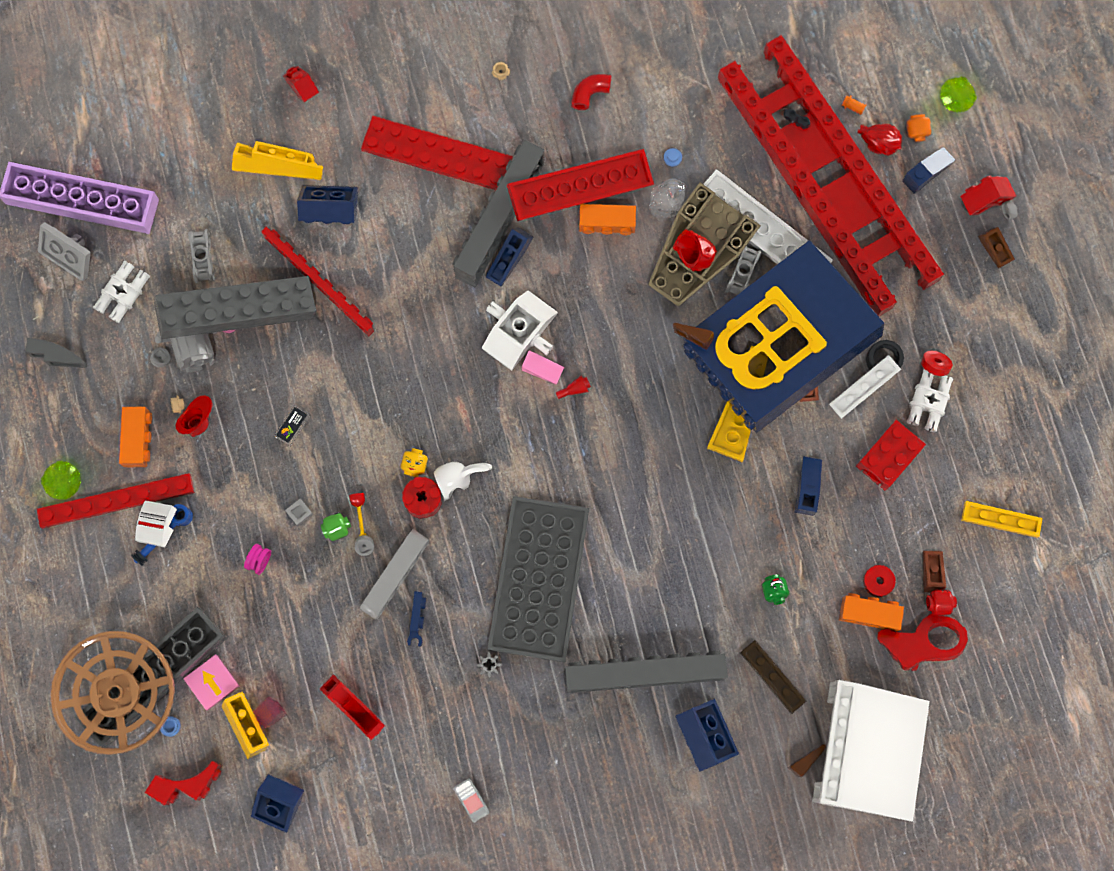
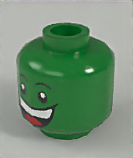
M778 574L766 577L762 583L765 600L774 603V605L784 603L785 599L790 595L786 579Z

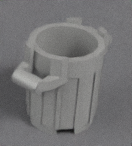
M159 331L155 337L156 343L171 342L180 371L186 369V373L203 370L202 365L208 362L210 366L215 363V356L209 334L212 333L161 339Z

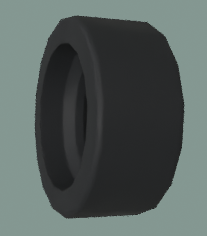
M880 340L874 343L867 352L866 364L869 370L877 365L874 361V355L881 348L889 349L896 356L895 363L900 368L904 362L903 350L894 341Z

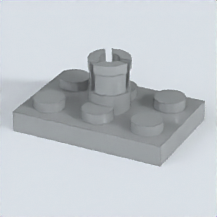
M46 222L40 225L38 252L81 281L88 278L91 252L84 247V239L77 242L81 238L78 234H74L70 238Z

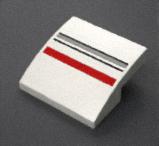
M144 501L137 521L135 540L141 543L165 547L173 532L169 525L177 509L172 505Z

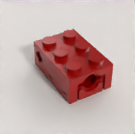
M895 420L856 467L860 471L863 470L862 472L877 485H881L880 487L886 491L926 444L898 420Z

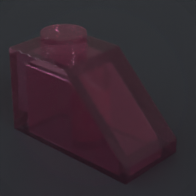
M271 696L267 697L253 711L259 726L267 729L287 715L278 700Z

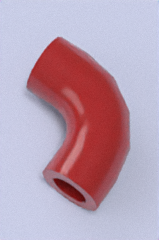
M593 74L582 79L575 87L571 107L577 110L589 109L590 98L593 94L600 92L610 93L612 75Z

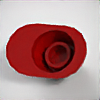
M202 395L190 403L184 413L177 419L175 425L178 433L189 434L195 437L205 432L209 425L208 416L212 410V400L210 397Z

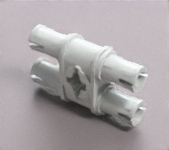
M123 261L116 274L111 275V279L105 288L101 289L102 295L93 306L95 310L104 314L110 302L116 300L118 304L109 315V318L117 323H120L127 310L133 308L132 305L138 296L142 294L141 289L150 278V275L146 272L143 273L142 270H139L133 282L126 283V278L134 269V266L127 261ZM117 290L125 291L127 294L118 293Z
M923 369L920 383L915 386L916 391L913 400L910 402L912 408L907 423L911 424L913 422L912 425L918 426L922 411H926L930 415L925 429L927 431L931 429L930 432H937L940 418L945 415L944 410L947 401L950 399L948 393L953 378L949 377L947 379L948 376H941L938 390H934L930 387L934 375ZM928 397L931 398V402H933L932 404L929 403V399H927Z

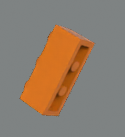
M580 205L579 232L584 234L601 232L605 235L612 233L630 235L635 233L636 206Z
M122 407L119 464L123 467H147V462L150 461L148 443L151 442L149 424L152 423V413L146 407Z
M849 593L848 596L846 595L842 598L839 621L897 632L901 630L904 607L899 606V603L895 601L883 603L879 602L880 599L868 597V599H862L858 594Z

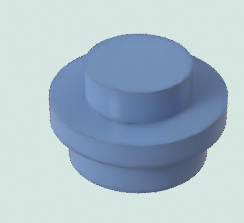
M671 148L664 153V162L668 166L674 167L681 163L682 154L678 149Z
M169 716L160 730L163 735L172 737L178 734L181 725L177 718Z

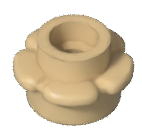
M498 62L493 66L492 75L495 78L504 80L506 76H509L510 69L504 62Z
M178 395L175 398H171L173 413L179 412L181 414V410H185L183 398L179 399Z

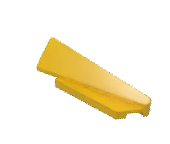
M256 141L254 148L237 142L232 159L233 171L317 180L322 178L323 166L317 165L314 162V156L311 153Z

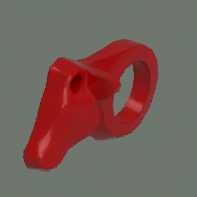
M933 614L923 618L915 633L893 632L889 629H883L877 635L878 642L888 650L892 659L899 663L903 670L916 671L919 663L924 661L954 660L964 652L968 642L967 630L957 620L948 616H935ZM939 626L947 627L957 634L959 642L954 648L948 650L939 649L930 643L928 639L929 632Z

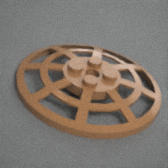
M102 632L79 642L60 662L51 687V707L54 718L66 737L87 751L111 755L125 753L147 743L165 724L174 700V678L165 656L148 640L128 632ZM125 638L137 641L141 646L136 655L127 651H112L109 639ZM101 641L103 653L90 659L83 667L72 661L84 648ZM148 649L159 658L167 676L155 678L151 667L143 660ZM113 657L129 658L132 662L127 670L115 667ZM105 659L107 670L98 676L89 671L92 666ZM139 665L146 671L150 681L138 683L133 674ZM69 668L78 674L73 685L72 699L60 701L61 681L66 669ZM83 678L92 683L90 695L79 697L80 686ZM169 684L168 703L162 718L152 712L157 701V687ZM114 687H118L120 690V695L116 699L110 696V691ZM151 689V700L148 708L138 703L140 692ZM92 703V706L98 712L92 721L85 716L81 705ZM74 707L78 718L87 727L79 737L67 725L61 709ZM132 710L142 715L138 721L126 727L125 715L129 714ZM105 716L116 718L117 730L104 729L99 727V724ZM147 719L156 725L143 739L131 745L127 744V733L139 728ZM93 732L105 736H118L119 748H101L91 745L86 741Z

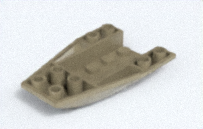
M700 182L678 211L648 285L679 307L738 258L761 225L747 215L744 216ZM685 229L705 237L716 247L717 253L709 268L702 271H691L681 261L678 252L673 250L676 239Z

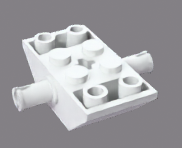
M526 291L519 296L506 311L494 301L487 307L486 311L499 321L492 328L482 349L511 371L531 346H535L545 355H548V351L552 350L553 345L540 336L558 312L530 291ZM521 326H523L522 330L516 329V327L520 328Z

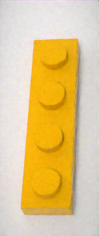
M966 501L964 502L961 521L1038 538L1040 537L1043 518Z

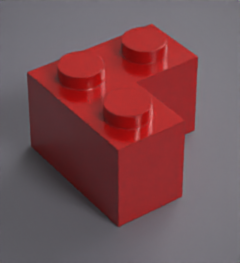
M987 176L981 179L980 184L967 188L965 190L966 193L960 196L969 215H979L992 206H1002V203L1017 197L1008 178L999 176Z

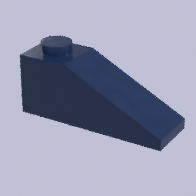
M942 147L908 171L902 182L915 194L956 160Z
M519 227L513 228L489 269L486 278L502 287L534 237Z

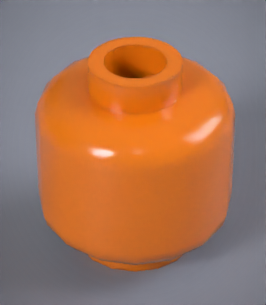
M925 114L910 116V119L906 122L908 138L914 139V142L926 141L925 137L931 135L930 119L925 117Z

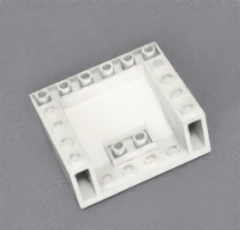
M842 680L830 683L827 703L833 704L823 778L822 782H815L812 802L913 821L929 701Z

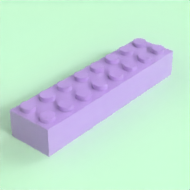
M8 162L0 189V199L7 205L147 234L150 233L159 202L154 191Z

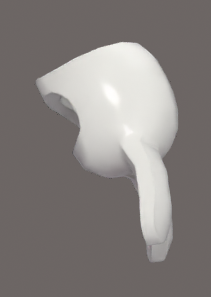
M449 462L438 467L434 471V475L442 492L443 500L450 499L456 488L463 490L468 488L470 474L491 470L492 465L477 463L465 467L459 462Z

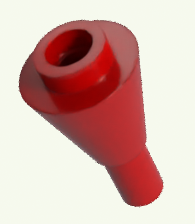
M581 375L570 383L567 388L556 392L558 399H561L567 395L587 393L591 385L588 378H583Z

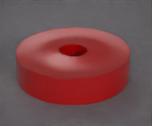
M938 351L925 352L921 360L923 368L936 376L948 375L953 366L951 359Z
M875 565L864 574L863 584L869 594L883 597L892 592L896 579L890 568L884 565ZM881 578L882 584H878L876 579Z

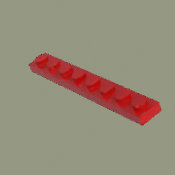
M265 227L261 231L263 237L304 276H309L310 282L365 334L370 336L374 332L373 322L367 316L363 318L359 314L360 310L353 303L349 305L345 301L347 298L340 291L335 292L332 289L333 285L326 278L323 280L315 267L312 266L310 268L306 264L307 260L301 254L296 255L293 252L294 248L287 241L283 243L279 239L281 236L274 229L270 230L268 227Z
M188 473L38 508L37 514L40 528L43 529L141 506L144 504V501L158 502L195 492L191 474Z

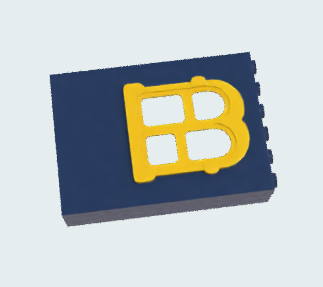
M809 240L696 326L697 328L714 332V339L708 349L705 350L684 337L683 347L685 348L684 353L690 360L694 359L696 361L698 370L702 374L704 372L707 374L709 383L714 388L718 387L724 401L727 402L729 400L733 405L731 408L737 416L741 415L745 419L744 424L750 431L753 429L758 433L881 338L885 323ZM772 304L777 305L788 318V321L774 332H770L758 319V315ZM747 323H752L764 339L744 354L738 355L730 351L728 347L729 338ZM795 327L808 340V345L789 360L782 361L770 345L788 330ZM760 352H764L776 365V369L764 378H756L748 371L749 361Z

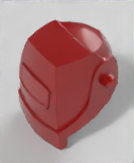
M685 229L678 236L673 245V250L678 252L681 261L691 271H702L709 268L717 253L716 247L708 239L688 229Z

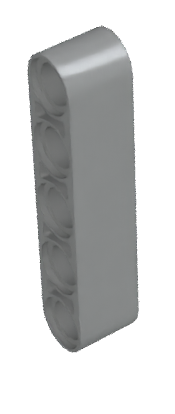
M414 529L411 530L363 601L360 610L376 620L380 617L430 541L428 538Z

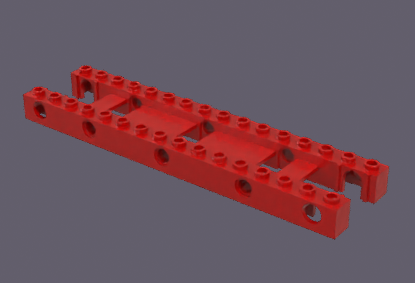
M782 35L766 43L763 53L768 61H771L773 56L776 58L779 64L777 77L782 80L785 86L762 99L753 88L754 84L749 82L741 70V65H738L736 61L720 69L718 75L719 82L867 304L878 316L893 309L897 301L895 300L896 296L891 294L882 280V275L879 276L873 264L897 251L905 262V267L910 269L915 265L918 268L921 277L917 281V285L921 286L923 290L940 281L944 273ZM796 101L806 112L804 116L809 118L811 122L810 126L806 129L796 126V123H790L780 128L772 114ZM836 160L847 174L820 188L812 173ZM877 221L878 224L882 225L887 234L861 249L852 234Z

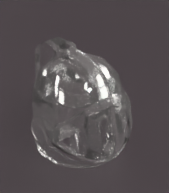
M671 178L655 186L651 193V213L656 217L663 218L676 216L684 205L686 184L679 179Z

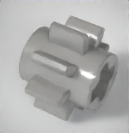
M488 653V657L485 659L480 656L482 664H477V667L483 668L480 673L481 675L486 672L488 677L491 678V673L499 674L496 669L502 666V664L496 663L498 656L492 658L490 653ZM488 660L495 664V666L491 667V670L484 667Z

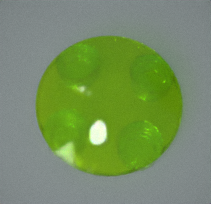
M966 77L951 78L940 89L942 104L952 112L961 113L969 110L977 99L974 87L968 82Z
M57 461L46 469L41 478V484L50 497L58 500L68 499L80 487V472L69 462Z

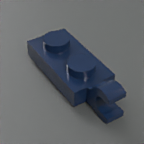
M414 592L410 635L407 640L409 646H411V642L415 638L419 640V647L423 644V640L419 636V629H423L424 617H421L422 609L426 608L427 601L423 592Z

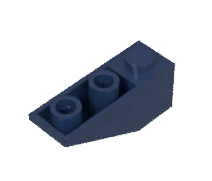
M803 456L794 513L814 516L817 513L821 485V459Z

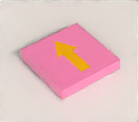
M214 655L184 678L206 711L240 687L218 655Z

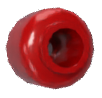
M933 590L926 597L927 610L931 611L935 616L950 615L953 609L957 607L956 596H953L949 590Z

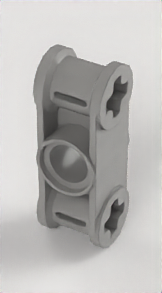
M205 229L200 232L189 231L194 282L197 284L199 281H215L209 230ZM206 253L203 259H198L199 254Z
M747 246L739 256L738 264L733 276L730 278L726 293L731 292L738 295L748 287L749 279L761 255V250L756 251ZM745 269L748 273L742 274L739 270Z

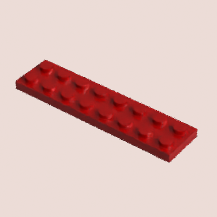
M372 116L361 150L366 153L493 190H497L499 178L506 174V166L510 160H513V156L376 116Z
M641 149L507 184L516 219L521 221L654 185L645 151Z

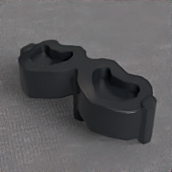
M785 109L784 118L789 120L790 123H796V126L802 129L810 126L809 118L800 116L793 109Z

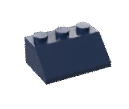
M302 185L297 199L298 221H304L305 223L323 222L325 224L341 222L342 224L354 223L357 215L358 187Z
M715 699L675 716L699 772L739 755Z

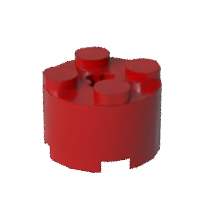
M416 477L405 486L402 500L407 511L413 517L422 519L432 517L440 510L442 494L438 485L433 480L426 477ZM425 495L426 500L420 502L418 497Z

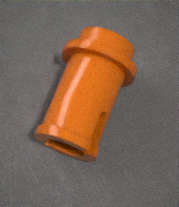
M846 95L842 106H844V109L848 108L861 115L866 104L853 99L852 96Z

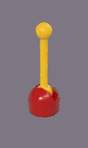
M365 494L349 495L350 503L357 507L360 537L366 535L364 533L361 506L365 503Z

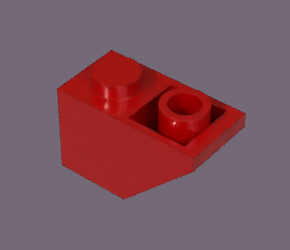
M299 66L289 68L286 74L283 75L289 86L303 102L320 93L309 74Z

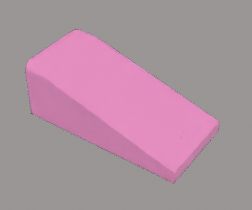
M528 351L522 365V371L556 385L564 367L532 351Z

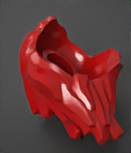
M861 124L860 129L857 131L873 153L890 156L902 149V135L893 125L876 124L867 127Z

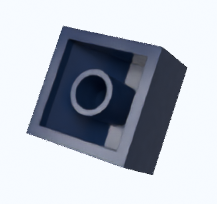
M268 774L257 791L250 817L287 833L301 804L304 790Z

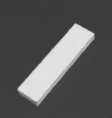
M888 355L829 405L842 419L901 370L900 367Z

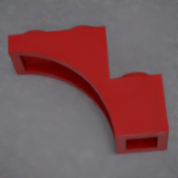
M334 674L320 688L325 696L370 740L377 736L385 727L384 723L371 709L356 697Z
M211 761L208 767L200 774L181 781L155 775L144 793L163 805L173 804L179 796V790L196 801L202 798L205 799L211 790L209 788L210 784L221 775L222 771L220 769L223 765L216 761Z

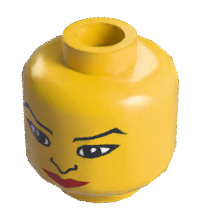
M412 448L411 451L404 452L401 462V469L404 471V474L414 477L424 474L428 458L422 454L423 450Z

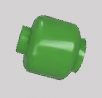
M341 513L325 517L323 524H321L325 538H329L331 541L346 537L348 535V528L351 527L348 517H343Z

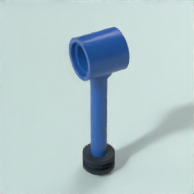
M174 505L173 507L177 510L169 527L174 529L176 525L186 526L190 524L193 519L192 511L184 505ZM180 511H184V512H185L184 518L181 519V520H178V519H177V514H178ZM147 544L140 552L136 550V553L132 554L131 557L135 563L143 566V562L148 561L146 556L156 546Z

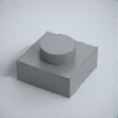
M301 498L285 510L297 526L313 515Z

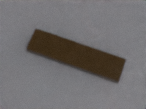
M756 640L740 652L790 714H793L807 702Z

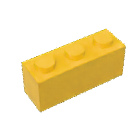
M243 692L225 699L221 707L247 759L266 751L269 743Z

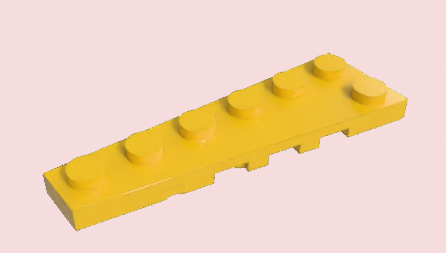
M760 352L749 361L748 371L752 376L764 378L768 356L764 352ZM728 400L708 444V449L743 463L751 431L744 424L745 419L741 415L737 416L731 407L733 405Z

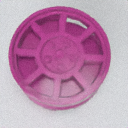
M255 544L247 555L244 568L249 571L252 569L256 574L260 575L269 562L271 550L263 549L261 545Z

